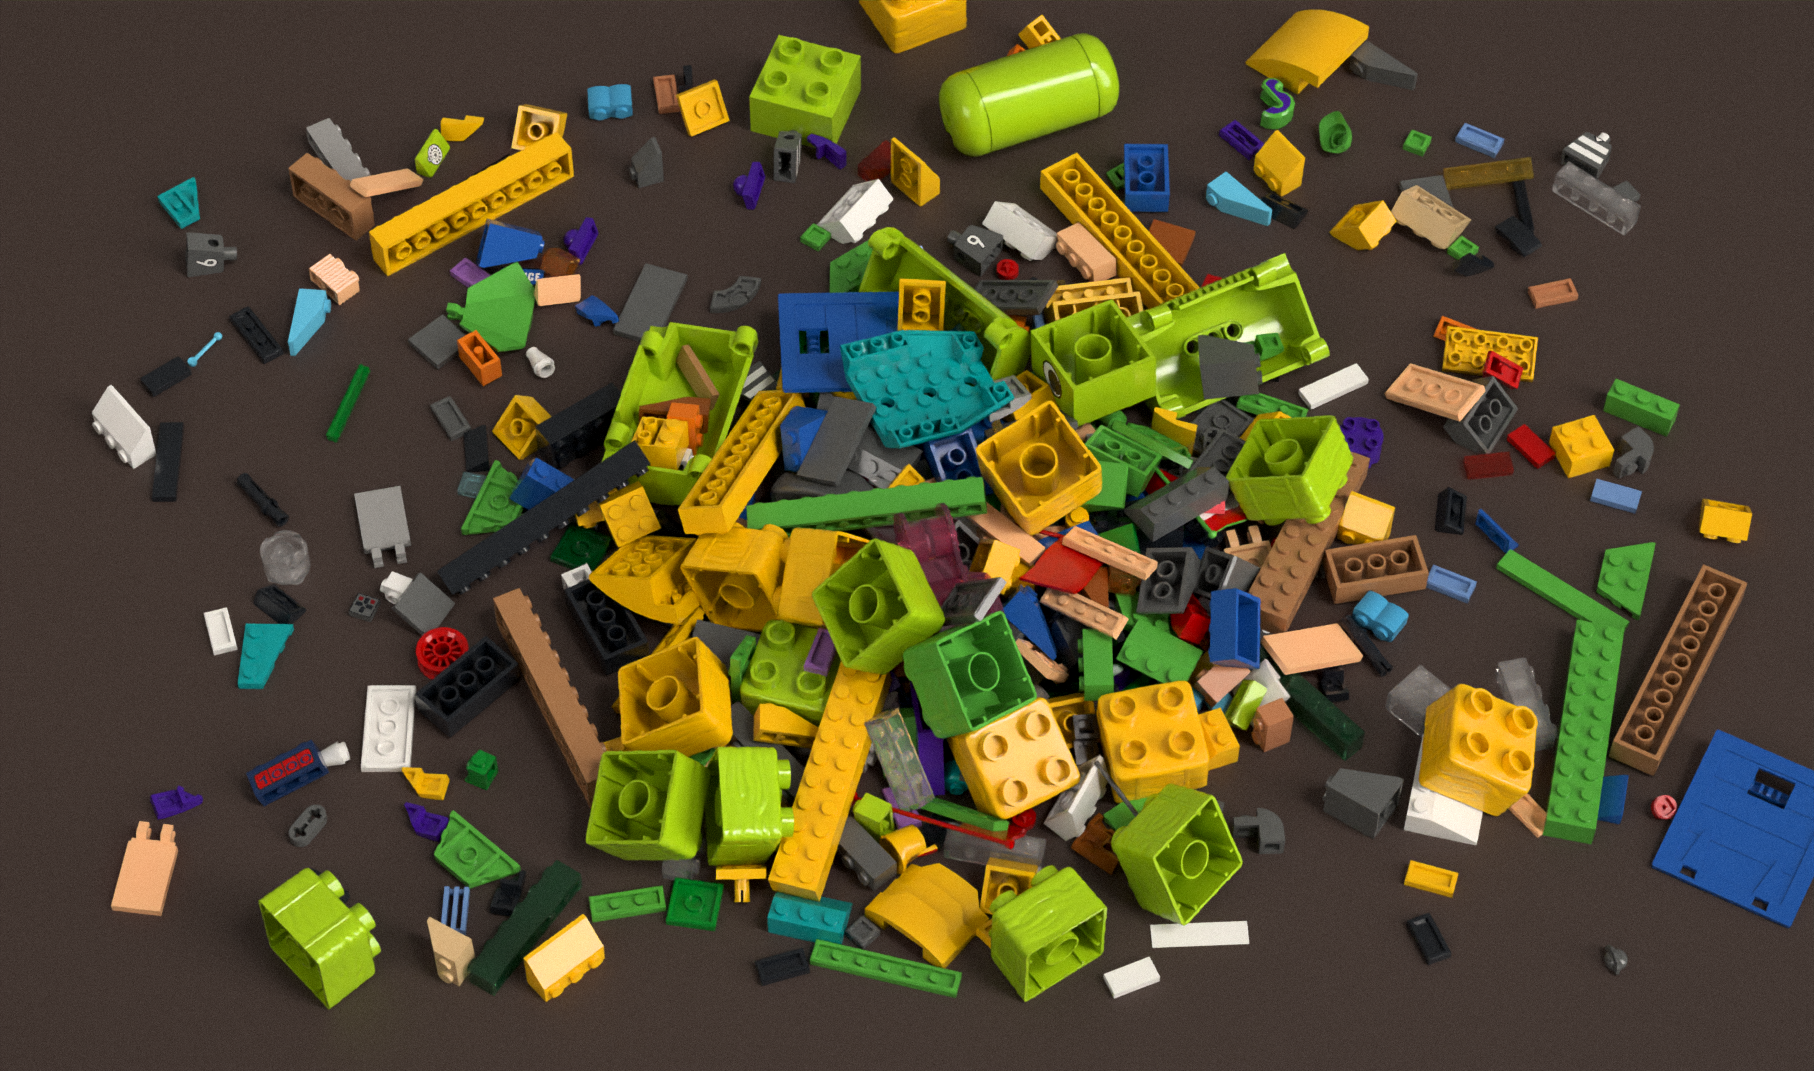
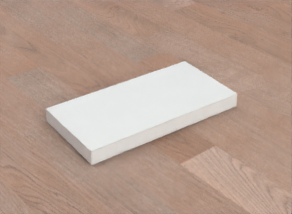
M371 685L367 687L361 772H402V767H411L416 685Z

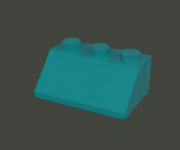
M777 892L773 897L767 917L768 933L810 942H816V939L842 945L853 903L822 896L820 902Z

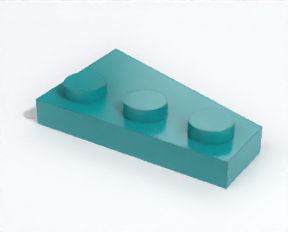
M246 623L238 677L239 689L264 688L275 667V661L279 654L283 652L288 637L294 631L293 624Z

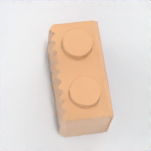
M328 254L308 268L310 280L322 290H326V294L339 305L342 302L345 303L346 300L352 298L353 295L360 291L358 275L353 270L349 271L346 269L344 263L339 258L335 259L331 254Z

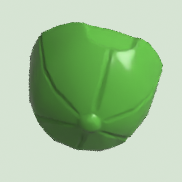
M1339 111L1326 115L1319 124L1322 149L1333 154L1347 151L1352 142L1350 127Z

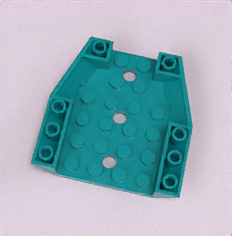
M900 330L840 345L846 381L858 401L873 403L876 406L870 422L884 446L888 448L900 449L962 433L1014 400V396L1005 381L995 383L982 363L981 357L984 347L974 331ZM965 383H972L974 387H971L970 385ZM924 393H930L933 395V397L925 395ZM883 403H888V404L892 405V407H887L886 405H882V404H883Z

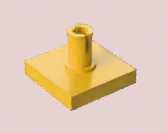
M715 79L676 95L687 133L691 137L730 121L718 81Z
M767 864L717 866L716 880H734V902H741V890H743V902H750L749 880L766 879Z

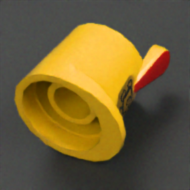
M912 824L882 835L879 839V845L897 862V874L904 873L906 865L916 858L934 854L938 850L935 844L926 848V842L922 833Z

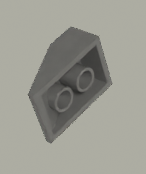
M1192 547L1147 548L1146 557L1157 561L1158 564L1157 569L1146 580H1141L1137 614H1183L1196 586L1201 560Z

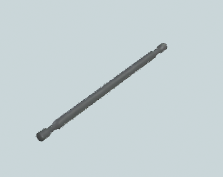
M1097 760L1094 763L1096 767L1100 769L1103 776L1136 817L1138 815L1136 809Z

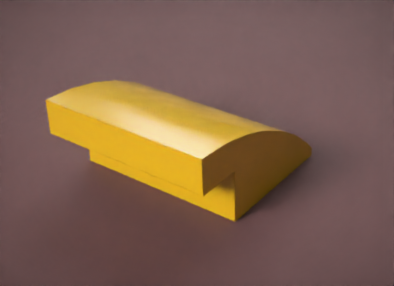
M1312 9L1298 11L1246 61V65L1268 78L1280 80L1283 83V87L1298 95L1308 84L1318 88L1368 38L1369 26L1356 19L1332 11Z
M1130 277L1058 286L1043 309L1046 323L1049 324L1110 299H1113L1125 317H1129L1143 311L1140 291L1133 292Z
M645 535L619 548L589 574V580L607 596L635 613L665 623L680 624L701 605L680 568L685 557L693 547L696 538Z

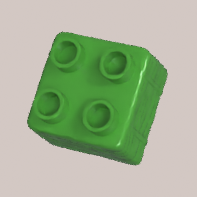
M1003 611L989 613L984 616L981 622L955 625L907 648L903 653L904 672L914 686L923 709V719L939 739L976 731L1002 716L1028 705L1037 698L1036 690Z

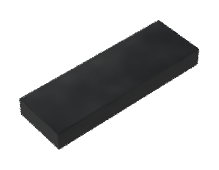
M249 306L229 316L230 322L264 364L284 354L282 347Z

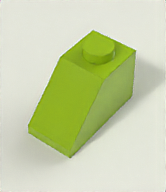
M867 792L861 800H857L853 807L855 820L878 844L882 835L895 830L892 804Z

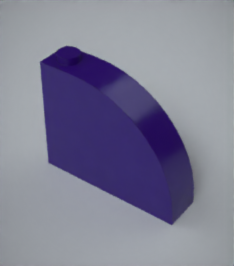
M909 680L910 707L913 708L915 714L920 797L945 795L943 739L937 738L931 728L925 723L922 706L914 686Z

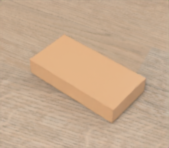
M1527 793L1508 809L1539 838L1543 835L1546 812Z

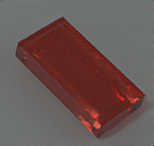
M1509 451L1464 456L1463 458L1468 480L1513 475L1514 473Z

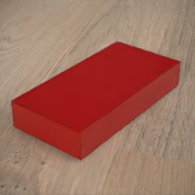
M1525 424L1507 435V441L1537 469L1555 458L1556 453Z

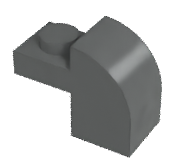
M1639 426L1621 437L1618 451L1623 456L1616 460L1613 474L1620 479L1625 475H1631L1636 469L1641 474L1648 470L1654 445L1651 438Z
M1257 808L1256 816L1242 815L1233 817L1232 838L1257 837L1259 854H1281L1284 852V826L1281 819L1274 812L1264 808Z

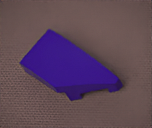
M815 134L807 136V141L816 148L815 155L817 159L825 155L838 169L841 170L847 166L846 151L842 147Z
M178 785L177 790L151 795L150 802L157 820L192 809L202 804L203 798L199 794L194 796L185 792L184 788Z
M406 802L404 806L416 834L439 842L444 829L447 828L449 819L445 816L426 812L424 806Z

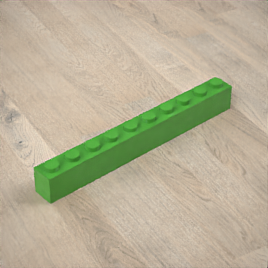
M972 476L961 480L947 479L942 482H923L912 486L898 485L894 488H874L870 491H850L846 494H826L821 497H802L796 500L782 499L771 503L758 502L746 506L747 528L762 530L764 525L773 524L783 529L788 537H790L792 530L797 527L846 531L987 514L985 485L983 477L977 478Z

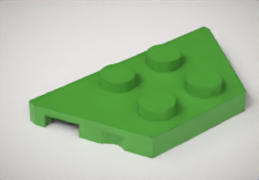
M868 241L830 262V293L859 291L873 250L868 246Z
M1115 420L1112 429L1162 455L1163 460L1170 459L1187 469L1191 468L1194 460L1190 458L1191 454L1186 446L1148 426L1129 422L1126 425L1119 420Z
M498 460L494 461L461 528L463 535L496 532L519 517L524 507L509 499L518 482L517 477L511 471L508 473Z
M1654 542L1606 549L1596 592L1602 597L1611 600L1618 608L1624 607L1633 613L1632 617L1636 620H1639L1656 544Z
M1113 581L1109 591L1114 593L1116 612L1123 614L1129 619L1123 628L1124 630L1131 632L1138 619H1141L1177 637L1176 632L1171 626L1170 614H1137L1140 592Z
M746 635L730 658L728 676H731L729 689L732 691V705L737 701L741 703L740 686L756 648V637Z
M454 810L450 813L449 823L442 833L441 843L436 848L434 859L466 887L471 889L521 871L520 865L459 814Z

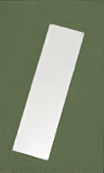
M1247 921L1188 923L1185 926L1181 924L1150 925L1152 948L1249 944Z

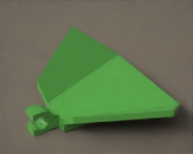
M514 262L467 289L465 308L455 303H448L446 309L448 313L447 319L461 320L460 327L469 333L477 330L486 343L497 352L523 349L526 346L528 332L530 333L533 319V309L536 300L534 297L535 289L519 263Z

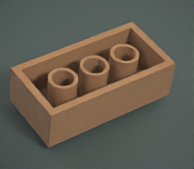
M306 153L288 168L294 197L357 241L375 226L371 197H364L350 187V180H345L336 170L325 166L319 158H314Z
M1416 535L1328 549L1324 553L1323 568L1334 604L1361 600L1369 590L1381 596L1426 589L1429 572Z

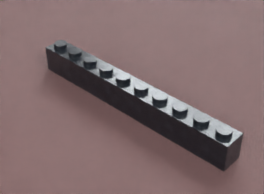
M636 440L632 441L437 571L452 595L456 592L462 595L472 588L470 583L474 580L483 581L492 575L490 573L491 569L496 566L501 569L510 563L509 557L515 553L521 556L530 550L529 544L533 541L542 542L551 536L550 530L555 527L560 530L569 524L568 518L574 514L580 517L589 511L588 505L595 500L598 504L610 497L609 491L614 488L619 491L628 485L629 481L627 479L633 475H636L638 478L648 472L647 466L651 464Z

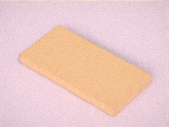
M1410 363L1388 388L1385 396L1386 399L1460 422L1485 393L1484 385Z
M1338 623L1266 635L1260 641L1285 675L1360 662L1363 657Z

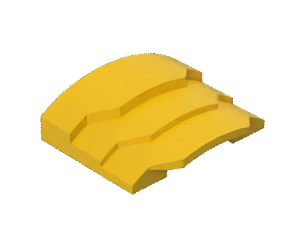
M940 863L923 867L911 864L898 879H895L883 893L880 892L865 908L866 918L883 930L890 924L923 948V959L933 966L946 968L976 936L977 928L989 921L987 915L979 908L978 890Z

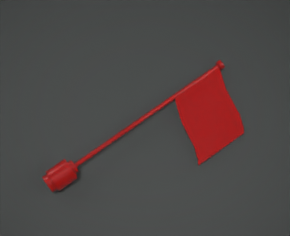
M1042 530L1039 534L1059 539L1046 549L1036 564L1026 574L1019 577V580L1076 594L1090 582L1104 562L1063 545L1062 542L1065 535Z
M855 792L852 805H854L857 802V800L862 799L858 797L857 792ZM892 807L893 813L1005 845V848L1010 850L1015 845L1014 840L1024 837L1027 832L1026 829L1008 825V830L990 831L965 822L960 826H955Z

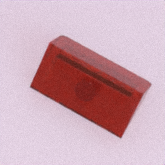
M887 140L883 141L858 164V175L866 181L884 178L891 171V144Z

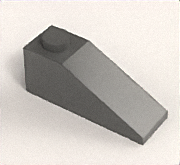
M1366 41L1351 54L1349 69L1363 79L1410 90L1415 89L1418 73L1369 41Z

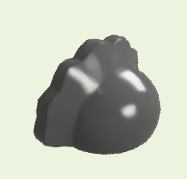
M1606 945L1605 964L1616 975H1619L1620 971L1628 963L1627 955L1619 948Z

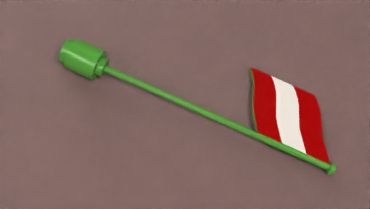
M1121 410L1098 418L1103 426L1115 431L1112 429L1115 420L1126 424L1127 417ZM1157 467L1155 472L1165 484L1171 483ZM1233 492L1225 501L1224 514L1203 513L1195 518L1207 531L1210 539H1214L1217 533L1226 527L1249 520L1239 506Z

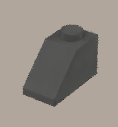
M653 137L631 158L632 167L629 168V174L632 181L636 180L639 188L664 181L662 152L656 138Z

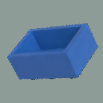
M1237 588L1211 591V600L1209 602L1211 611V623L1209 624L1210 647L1208 650L1211 663L1222 667L1248 668L1249 670L1260 669V598Z

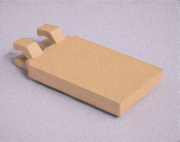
M1257 525L1248 527L1246 535L1249 544L1239 545L1235 529L1225 532L1226 537H1224L1226 549L1223 552L1237 556L1260 568L1262 567L1271 550L1269 540L1262 541Z
M1017 639L1016 645L1021 655L1043 676L1052 680L1055 684L1065 683L1069 679L1071 671L1062 663L1057 664L1034 643Z
M139 821L136 838H132L127 844L111 904L113 911L162 915L178 854V848L174 842L176 832L173 831V825L163 824L160 841L150 840L152 830L149 828V822Z

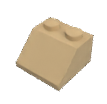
M429 917L427 924L438 975L444 982L448 984L452 982L460 986L476 964L472 939Z

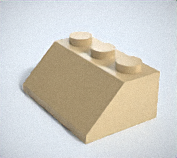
M1418 185L1401 192L1391 210L1397 223L1403 226L1407 225L1413 229L1414 234L1419 237H1426L1433 246L1439 249L1450 247L1471 221L1470 218Z

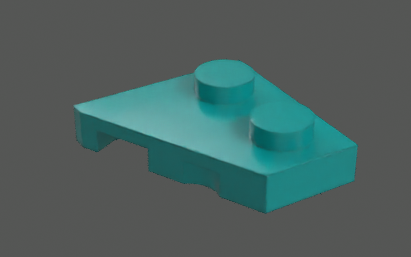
M194 177L157 196L158 202L181 229L200 219L197 184Z

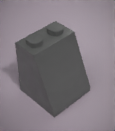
M1198 335L1199 363L1204 399L1259 394L1258 385L1263 384L1262 372L1257 371V367H1261L1260 355L1255 354L1253 344Z
M1206 546L1200 561L1198 580L1193 593L1210 600L1211 591L1237 588L1248 593L1261 568L1237 556Z
M1340 768L1335 776L1330 775L1326 781L1325 788L1327 790L1322 799L1325 801L1323 811L1374 840L1399 805L1404 779Z

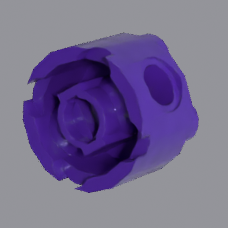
M1363 417L1345 418L1340 429L1345 436V441L1348 443L1350 451L1370 458L1368 468H1371L1372 464L1379 461L1384 436L1379 422L1376 419Z

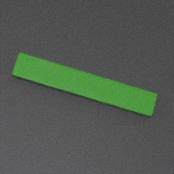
M1511 549L1497 564L1496 569L1579 620L1625 628L1624 631L1629 625L1628 620Z
M816 939L810 958V965L956 998L962 978V972Z

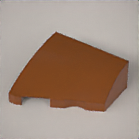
M1098 813L1088 823L1084 832L1074 840L1071 849L1112 875L1120 865L1111 847L1115 831L1113 829L1108 830L1102 823L1104 817Z

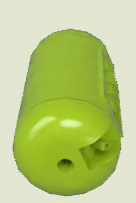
M1080 33L954 73L941 85L939 108L944 127L953 138L954 147L964 155L978 157L1108 114L1117 105L1119 80L1113 59L1104 43L1093 35Z

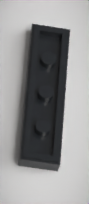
M160 422L152 492L153 502L177 501L184 435L183 422Z

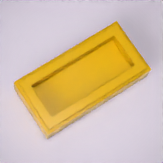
M1410 860L1404 885L1452 898L1459 873Z

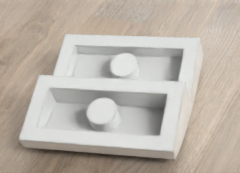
M1267 659L1260 663V669H1254L1244 678L1255 680L1267 688V692L1259 707L1280 698L1287 701L1291 697L1279 682L1281 677ZM1241 682L1232 689L1234 695L1238 690ZM1254 715V717L1252 718V720H1251V722H1250V724L1252 725L1253 728H1254V722H1253V720L1255 719V715Z

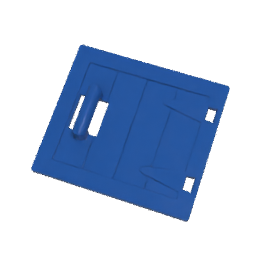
M899 292L778 294L783 392H853L846 381L840 345L898 331ZM828 330L829 353H821L820 331ZM799 331H806L807 354H800Z
M1716 730L1652 862V868L1785 928H1790L1814 878V771L1726 732ZM1758 769L1794 784L1793 791L1790 795H1787L1755 781ZM1684 867L1696 872L1694 879L1680 873L1682 868ZM1754 899L1767 904L1766 911L1752 905Z

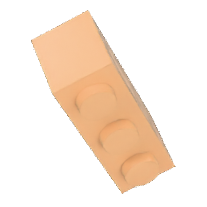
M1079 222L1057 232V251L1069 260L1072 267H1076L1081 272L1084 279H1088L1090 282L1104 281L1117 275L1116 258Z

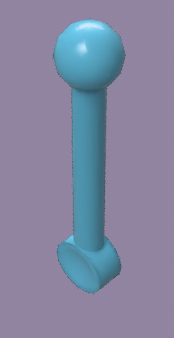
M220 332L214 333V338L195 357L188 359L187 362L190 367L196 366L197 360L216 341L222 339Z

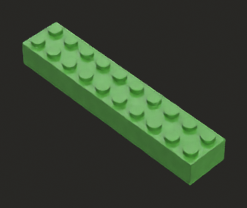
M1582 620L1576 621L1546 809L1544 836L1592 844L1597 825L1625 628Z

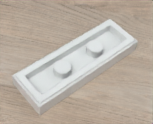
M1356 363L1299 389L1298 394L1311 410L1368 384L1369 379Z

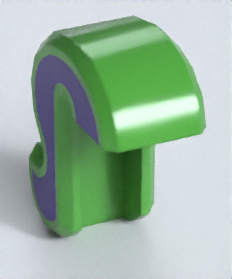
M1267 78L1262 83L1261 88L1263 91L1260 98L1268 105L1269 109L1263 111L1260 125L1266 129L1274 130L1282 128L1292 121L1295 102L1289 93L1283 91V83L1280 80Z

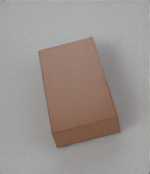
M675 75L653 77L659 114L680 112L676 98L678 92Z
M1571 278L1528 288V294L1535 309L1578 299V293Z

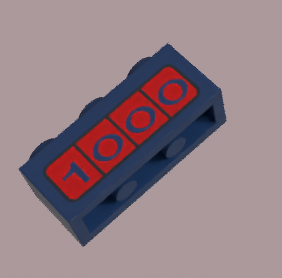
M311 739L308 742L300 743L296 748L286 753L277 755L275 759L265 764L256 766L253 770L247 772L246 775L256 798L263 806H266L328 774L329 770L319 748Z

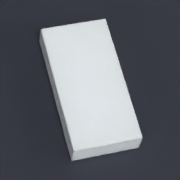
M227 607L204 613L214 656L238 650Z
M1150 957L1105 973L1104 980L1115 999L1159 982L1160 976Z

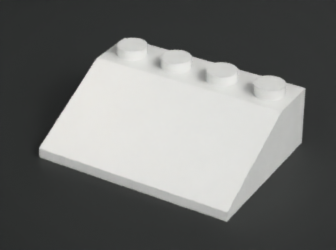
M1423 734L1404 830L1477 845L1483 811L1425 788L1419 783Z

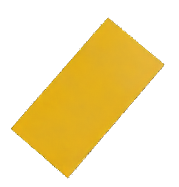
M1447 326L1442 371L1483 376L1488 351L1492 350L1523 367L1520 381L1533 382L1538 337Z

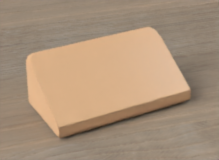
M580 274L537 279L534 290L537 305L545 306L579 302L581 298Z

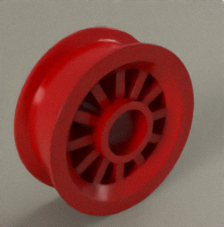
M448 627L435 628L426 632L419 639L416 646L418 667L422 674L432 680L467 652L469 646L465 636L459 631Z

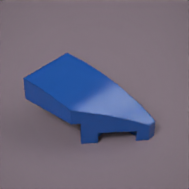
M593 295L575 306L577 314L588 320L592 319L594 326H600L607 320H611L612 323L619 322L616 313Z

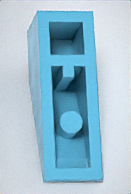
M1224 172L1207 184L1206 200L1219 211L1265 226L1270 225L1272 209L1229 173Z
M299 289L288 339L291 356H295L325 322L326 314L330 313L331 300L327 299L326 290Z

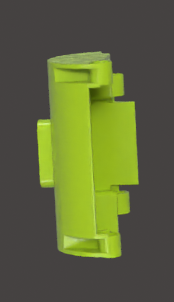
M886 227L872 234L868 241V246L873 250L859 292H899L900 279L946 281L944 331H950L955 325L960 323L966 331L975 332L984 347L981 361L993 381L1012 375L1016 377L1023 372L1031 352V335L1027 330L1019 327L1013 319L915 242L905 237L898 229ZM967 383L971 387H974L972 383Z
M1285 253L1261 262V264L1244 269V271L1229 275V277H1224L1221 280L1207 284L1197 290L1190 291V293H1185L1182 296L1175 297V299L1163 302L1156 307L1126 317L1156 357V396L1144 401L1152 413H1154L1155 407L1177 412L1176 420L1185 417L1188 413L1227 398L1204 399L1199 363L1198 335L1208 336L1211 333L1217 338L1238 342L1255 341L1257 334L1278 333L1284 346V352L1260 361L1261 367H1257V371L1262 372L1263 382L1330 356L1327 343L1319 336L1297 274L1290 267ZM1229 325H1232L1234 328V334L1231 337L1227 333ZM1189 341L1194 345L1192 353L1187 351L1186 346Z
M670 322L667 327L650 326L649 331L643 333L604 441L606 451L602 461L631 443L639 424V406L683 397H697L676 363L682 346L689 345L720 394L714 409L710 410L708 433H703V446L699 447L697 454L688 461L684 471L648 465V472L638 478L636 475H633L627 479L629 481L628 485L637 481L641 483L649 502L663 505H681L725 441L754 357L753 353L759 343L756 330L749 326H740L737 332Z

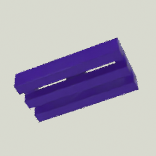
M1236 120L1219 131V136L1248 160L1252 159V156L1256 155L1264 145L1262 141Z

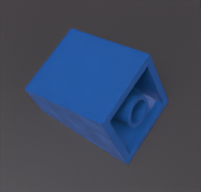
M486 219L476 263L479 267L485 268L537 258L538 253H542L545 241L539 231Z
M795 406L782 422L780 431L785 470L799 471L828 412L827 410Z
M536 457L527 463L509 499L530 510L574 479Z

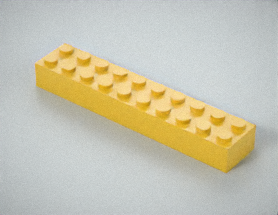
M555 132L550 136L544 137L539 142L527 146L522 151L508 156L505 160L488 167L486 170L469 177L467 180L450 187L439 195L433 196L422 204L414 206L407 212L395 216L390 221L376 226L373 230L369 231L373 260L388 277L485 225L486 219L494 220L573 178L574 170L571 147Z
M1078 153L1041 171L1040 189L1073 225L1079 222L1116 258L1117 275L1120 278L1130 277L1133 292L1140 291L1141 301L1148 309L1200 288Z
M783 390L757 392L678 508L685 534H725L730 531L781 453L780 425L793 407H805L802 393H784Z
M841 661L792 806L794 814L793 836L782 837L768 878L773 891L820 902L891 686L892 678L890 672L881 675L846 668Z

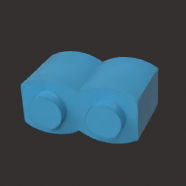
M631 85L594 86L587 89L590 119L604 120L610 117L623 119L633 115Z
M1371 590L1356 605L1352 614V618L1359 627L1372 630L1378 639L1387 642L1394 640L1407 624L1409 616L1404 609L1389 603L1383 596Z

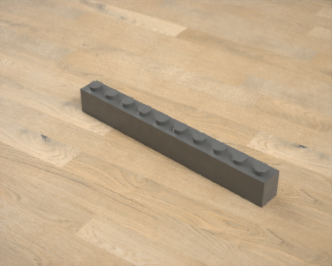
M737 701L731 706L733 735L729 743L732 747H774L777 751L778 760H789L791 768L790 788L782 789V801L785 804L789 803L792 807L805 768L781 744L753 741L754 716ZM848 814L836 853L841 857L843 864L848 869L852 868L857 873L858 879L863 885H868L875 891L896 875L897 862Z

